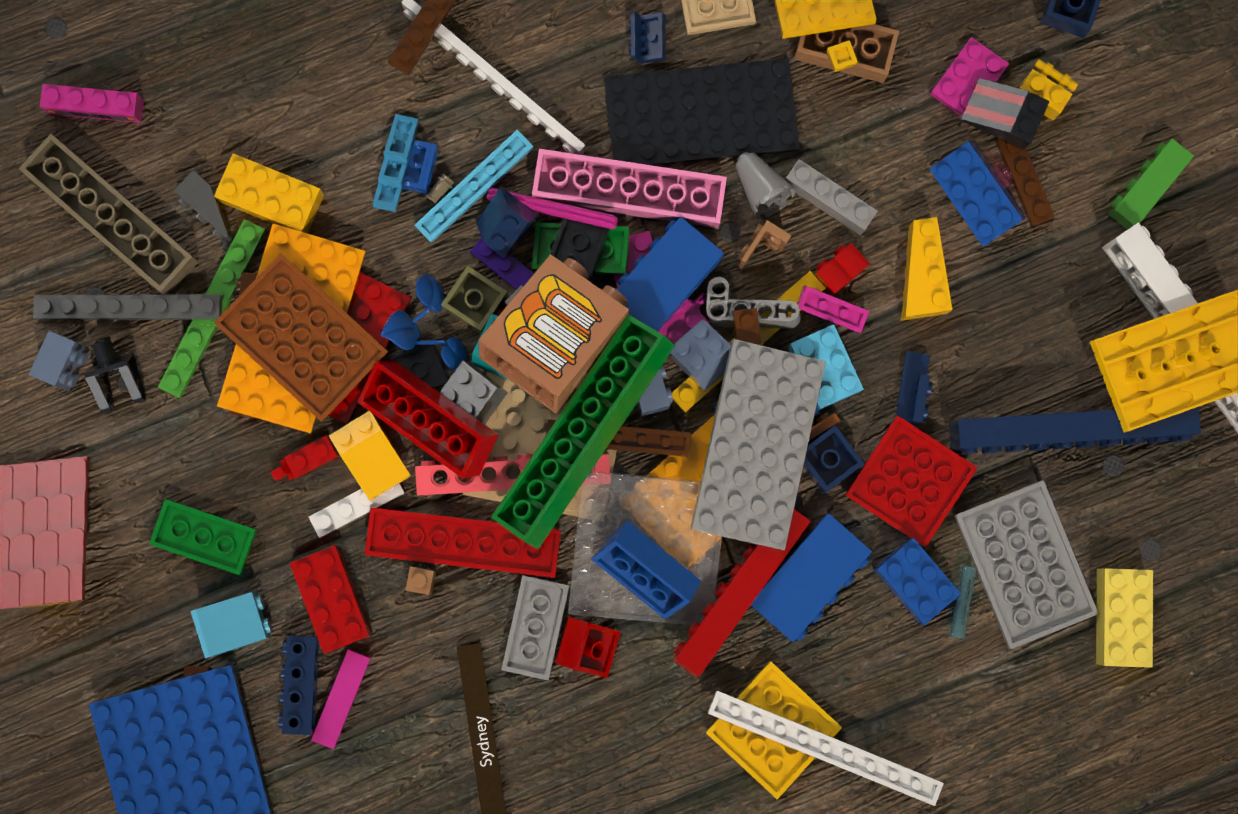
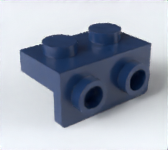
M632 12L631 20L628 24L631 33V43L629 44L631 58L640 64L666 60V15L663 12L646 15Z

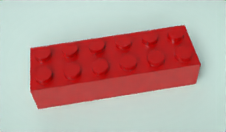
M394 360L375 362L358 400L360 405L462 479L480 475L499 436L498 433Z

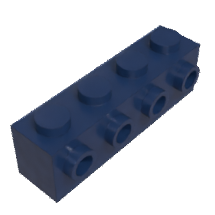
M289 635L287 640L283 641L282 653L286 655V663L281 668V679H285L284 689L280 690V704H283V713L279 714L278 727L282 728V734L312 735L315 732L320 644L317 636Z

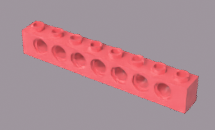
M532 454L517 455V460H508V456H495L492 462L485 463L480 475L472 477L469 482H462L459 476L446 466L435 465V460L421 461V466H415L417 495L510 490L516 479H510L507 476V468L511 465H516L521 473L532 457ZM602 454L582 485L611 483L609 454ZM486 467H492L496 471V477L492 481L485 480L482 475ZM438 470H444L448 475V479L444 484H439L435 480L434 476Z

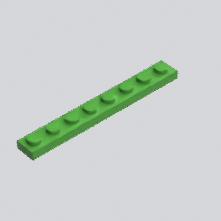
M245 219L206 294H220L223 296L222 313L228 308L236 292L237 279H241V272L246 273L267 232L264 228ZM216 320L191 321L158 388L180 399L182 398L217 329V326L214 324Z

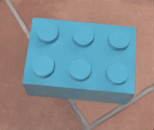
M834 325L797 340L788 346L790 353L826 361L816 405L818 410L864 390Z

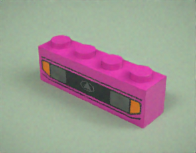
M42 84L40 108L47 114L135 123L142 122L144 100L137 93Z

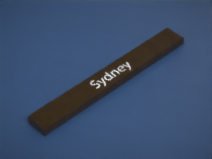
M481 643L457 647L481 813L507 814Z

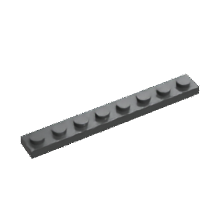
M220 294L34 295L33 319L217 320L222 314L223 296Z

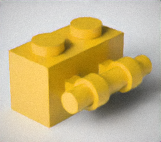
M1038 59L1034 67L1041 71V73L1032 69L1019 89L1032 92L1049 100L1050 102L1044 115L1054 120L1062 112L1073 95L1064 88L1066 87L1073 92L1078 83L1073 81L1072 77L1067 73L1064 75L1054 69V65L1047 62L1046 64ZM1047 76H1049V77L1052 78L1053 80L1057 81L1058 84H1056V83H1054L1053 81H1051L1050 79H1048Z

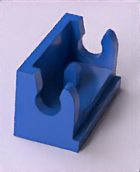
M414 141L403 189L423 194L429 193L439 152L437 144Z

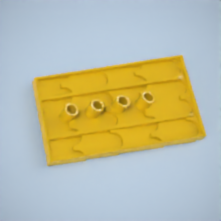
M1238 290L1090 341L1124 433L1238 393Z

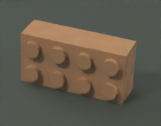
M872 24L803 35L799 37L794 60L833 70L826 51L827 48L850 40L858 63L855 66L840 70V72L884 83L889 73L899 31Z

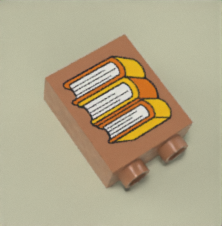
M550 255L479 339V358L557 414L580 386L621 323L629 314V309L626 307L628 304L626 298L617 289L605 286L601 290L588 281V272L577 261L567 258L564 262H561L553 255Z

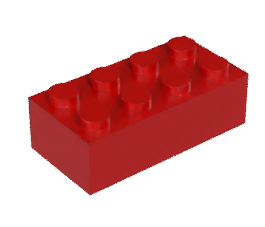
M334 545L289 563L323 654L373 635L339 546Z

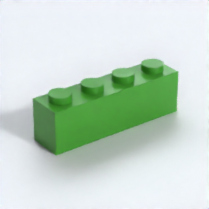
M1173 138L1167 143L1162 141L1153 151L1155 154L1154 158L1151 161L1147 159L1139 168V171L1142 173L1137 179L1133 177L1124 187L1127 190L1123 196L1118 195L1110 204L1112 210L1108 215L1124 228L1129 229L1138 222L1139 224L1194 157L1193 154Z

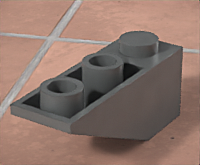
M192 170L174 189L179 195L176 200L186 209L191 206L197 211L194 216L203 224L209 222L214 227L211 232L220 240L225 237L231 242L233 239L220 202L214 197L216 191Z

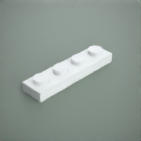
M399 483L372 501H369L363 490L360 489L309 516V519L318 537L322 538L369 513L370 508H379L405 494Z

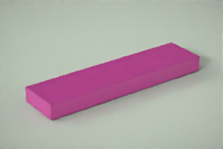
M350 649L347 650L311 741L335 749L371 660L370 657Z

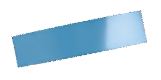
M395 114L384 151V160L378 177L379 183L373 200V208L392 212L397 211L417 131L418 119Z

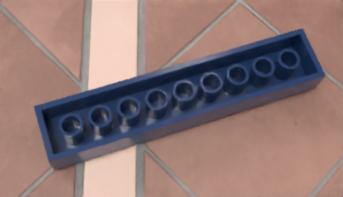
M1199 407L1125 433L1115 410L958 419L949 423L950 448L953 452L958 451L959 456L972 455L973 453H978L977 450H981L982 454H993L1001 452L1004 448L1005 453L1026 450L1025 447H1029V451H1041L1049 449V446H1052V450L1067 449L1073 447V444H1076V448H1089L1097 446V443H1099L1100 447L1121 444V441H1123V445L1145 443V440L1147 444H1155L1169 441V438L1170 442H1184L1185 440H1193V435L1201 434Z

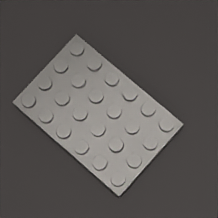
M1044 480L954 515L1008 649H1013L1099 614Z

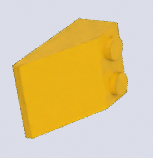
M366 412L329 435L369 501H372L411 476L372 412Z

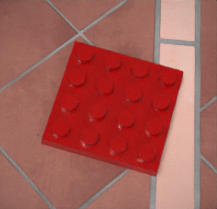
M896 415L848 488L845 496L908 537L914 538L926 548L978 467Z

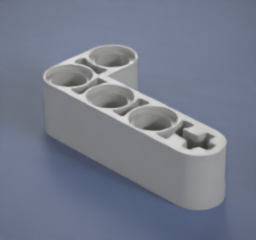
M715 277L708 284L706 310L710 323L716 327H733L732 311L753 308L758 310L759 328L790 329L800 323L799 306L793 301L731 299L729 284L723 277ZM719 287L725 289L722 294L714 293L715 289ZM716 310L724 311L719 317L712 315ZM763 311L771 312V315L767 318L759 316ZM776 311H779V318H777ZM788 312H792L791 317H786Z

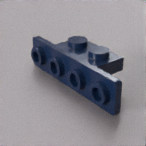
M908 351L905 355L895 417L898 415L918 428L923 419H927L929 406L925 404L926 398L931 395L933 382H929L930 375H927L930 356Z

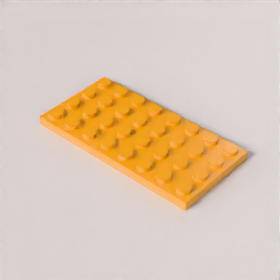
M272 224L257 277L282 253L342 310L348 313L366 251ZM237 344L235 345L217 407L311 434L316 417Z

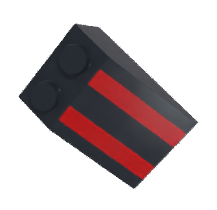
M979 78L960 121L1024 150L1032 143L1050 101L1023 89Z

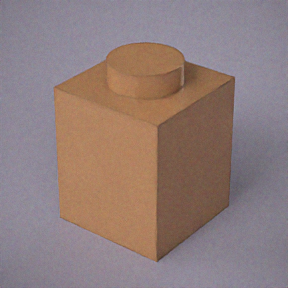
M410 566L405 590L432 595L437 571Z

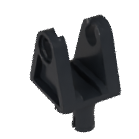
M110 336L100 338L91 344L98 364L92 365L84 373V377L101 412L106 414L114 409L105 376L107 371L114 370L115 373L120 372L134 403L145 402L146 395L134 354L130 353L121 357L119 355L116 356Z

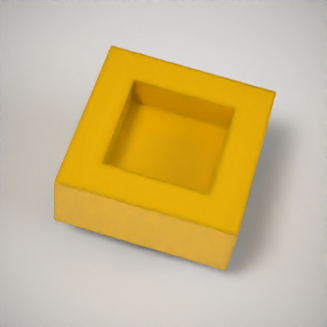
M850 40L829 47L826 50L834 72L855 66L858 63Z

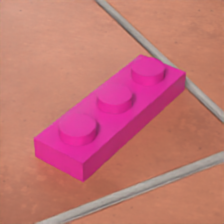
M803 286L797 302L800 310L858 333L862 332L869 314L868 310L808 286Z

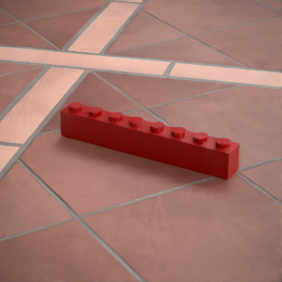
M793 510L785 550L755 544V546L751 544L743 554L745 559L742 564L739 565L737 563L729 573L731 576L727 584L723 582L715 592V595L718 596L713 604L709 602L701 612L704 616L700 622L697 623L695 621L687 631V634H689L687 640L684 643L680 641L672 653L675 656L672 661L693 677H700L811 522L797 510Z

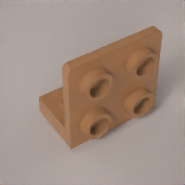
M768 220L764 226L759 224L750 239L753 243L751 246L746 244L737 259L740 261L738 268L741 270L744 268L761 240H764L765 245L771 250L777 251L778 249L782 252L792 235Z

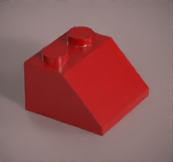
M569 617L555 663L576 671L608 678L621 631Z

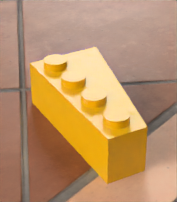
M934 217L914 220L909 225L901 321L944 315L952 311L938 219Z

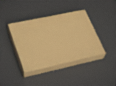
M681 0L687 35L756 24L752 0Z

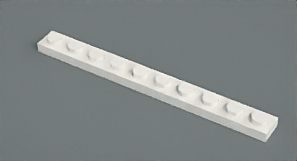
M403 0L401 2L404 9L403 13L408 19L413 21L422 7L414 0ZM441 24L434 36L439 39L438 43L445 50L449 51L451 49L457 54L456 58L463 65L467 66L469 64L475 69L473 72L478 78L483 81L487 79L493 84L491 86L492 89L500 96L505 94L510 99L509 103L518 111L520 109L524 110L528 114L527 118L536 126L540 124L546 129L544 132L552 140L558 139L562 142V147L566 152L582 155L585 152L584 143Z
M717 690L708 710L710 715L933 806L936 805L944 784Z

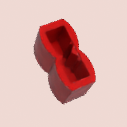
M852 243L847 247L845 244H842L833 252L835 255L830 261L824 259L815 267L818 270L815 273V277L824 285L831 296L838 293L870 265Z

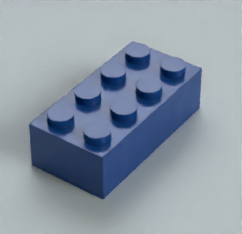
M974 141L966 142L929 169L982 246L988 245L1026 219V216Z

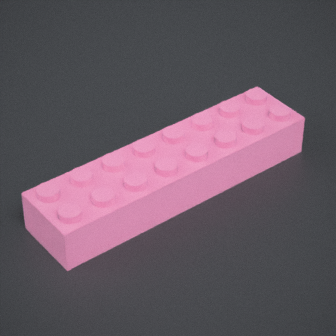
M539 149L532 197L584 209L670 222L673 219L677 221L682 217L690 225L718 229L727 177Z

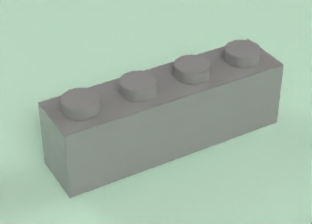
M800 159L785 179L794 188L795 193L860 236L878 212Z

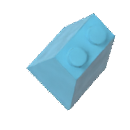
M250 592L191 611L205 658L217 656L271 638L270 632H272V627L269 619L264 617L262 609H265V605L261 595L258 596L257 592Z

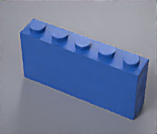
M682 217L677 221L673 219L665 228L666 234L661 239L657 237L649 246L651 251L646 256L641 255L633 265L636 268L630 274L626 272L618 281L620 286L617 290L628 302L626 307L629 309V315L657 332L661 330L724 256V253Z
M829 513L825 514L770 577L750 606L791 642H794L796 639L800 641L808 633L806 627L811 622L816 623L824 614L822 609L827 603L832 605L840 595L837 593L843 585L847 587L854 580L855 576L853 573L858 567L863 569L871 560L869 555L872 551Z

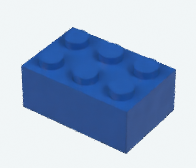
M914 538L906 540L873 569L921 625L927 624L961 594Z

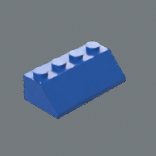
M629 521L618 527L591 559L664 619L691 602L701 583V580L691 571L687 570L673 556L665 552Z

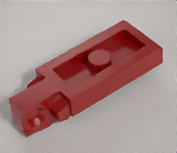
M326 435L284 457V459L279 461L281 466L271 471V474L276 481L286 476L289 480L297 479L338 458V455L329 437Z

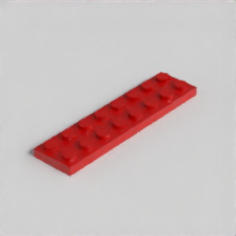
M370 508L364 555L555 578L561 530L552 529L540 548L537 549L521 540L498 522Z

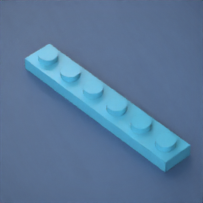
M516 130L415 224V227L432 244L534 149L533 145Z

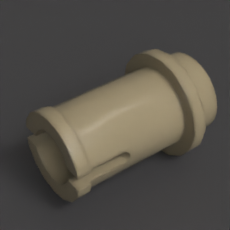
M444 174L441 177H437L438 181L429 193L426 194V197L435 204H438L446 192L453 188L454 182Z

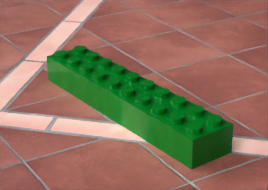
M628 314L491 518L527 544L539 549L675 345L661 333Z

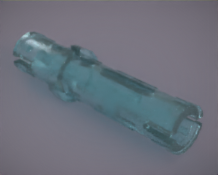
M962 565L959 586H956L961 594L956 599L950 636L965 639L972 594H975L973 586L977 568Z

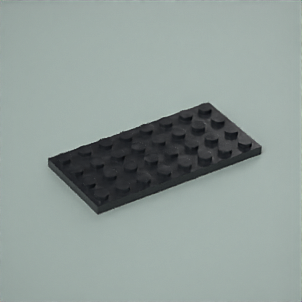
M789 58L604 77L613 160L657 166L736 158L745 152L765 155L800 150Z

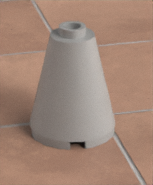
M745 152L738 157L736 169L756 218L761 219L760 215L762 214L765 217H769L777 213L788 204L786 199L790 195L792 198L794 197V188L755 153Z

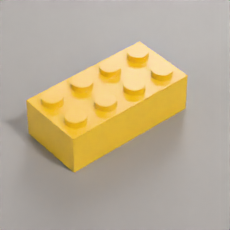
M233 153L214 197L220 203L272 224L308 234L323 200L324 193L318 187Z

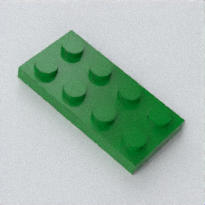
M536 222L532 261L533 270L537 271L550 256L561 226L560 223ZM616 226L615 229H610L594 274L624 275L627 272L629 227Z
M165 499L149 545L237 575H242L257 529Z

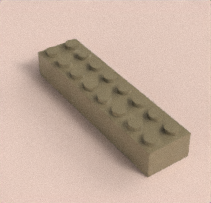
M52 134L43 141L19 168L20 171L163 295H169L199 262Z

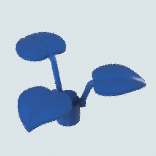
M425 273L416 282V294L420 302L426 305V309L413 320L402 310L392 313L383 327L381 336L391 340L396 347L404 350H410L416 345L440 344L443 346L441 349L442 359L455 372L462 361L468 362L467 350L459 339L451 337L447 342L445 340H417L420 332L414 324L429 313L431 309L436 313L441 312L443 309L441 304L445 299L443 290L437 280L430 274Z

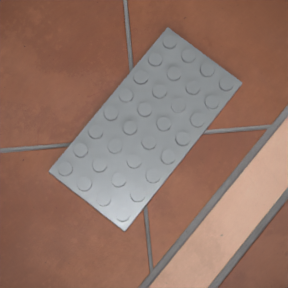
M732 339L691 522V530L785 550L826 361Z

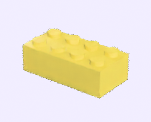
M1097 569V611L1099 614L1096 615V664L1102 666L1153 667V570Z

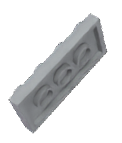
M522 575L501 670L549 680L569 585Z

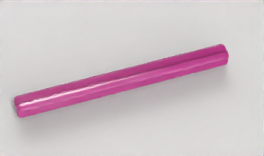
M490 188L487 199L491 201L499 189ZM509 192L534 212L609 229H615L618 218L615 215Z

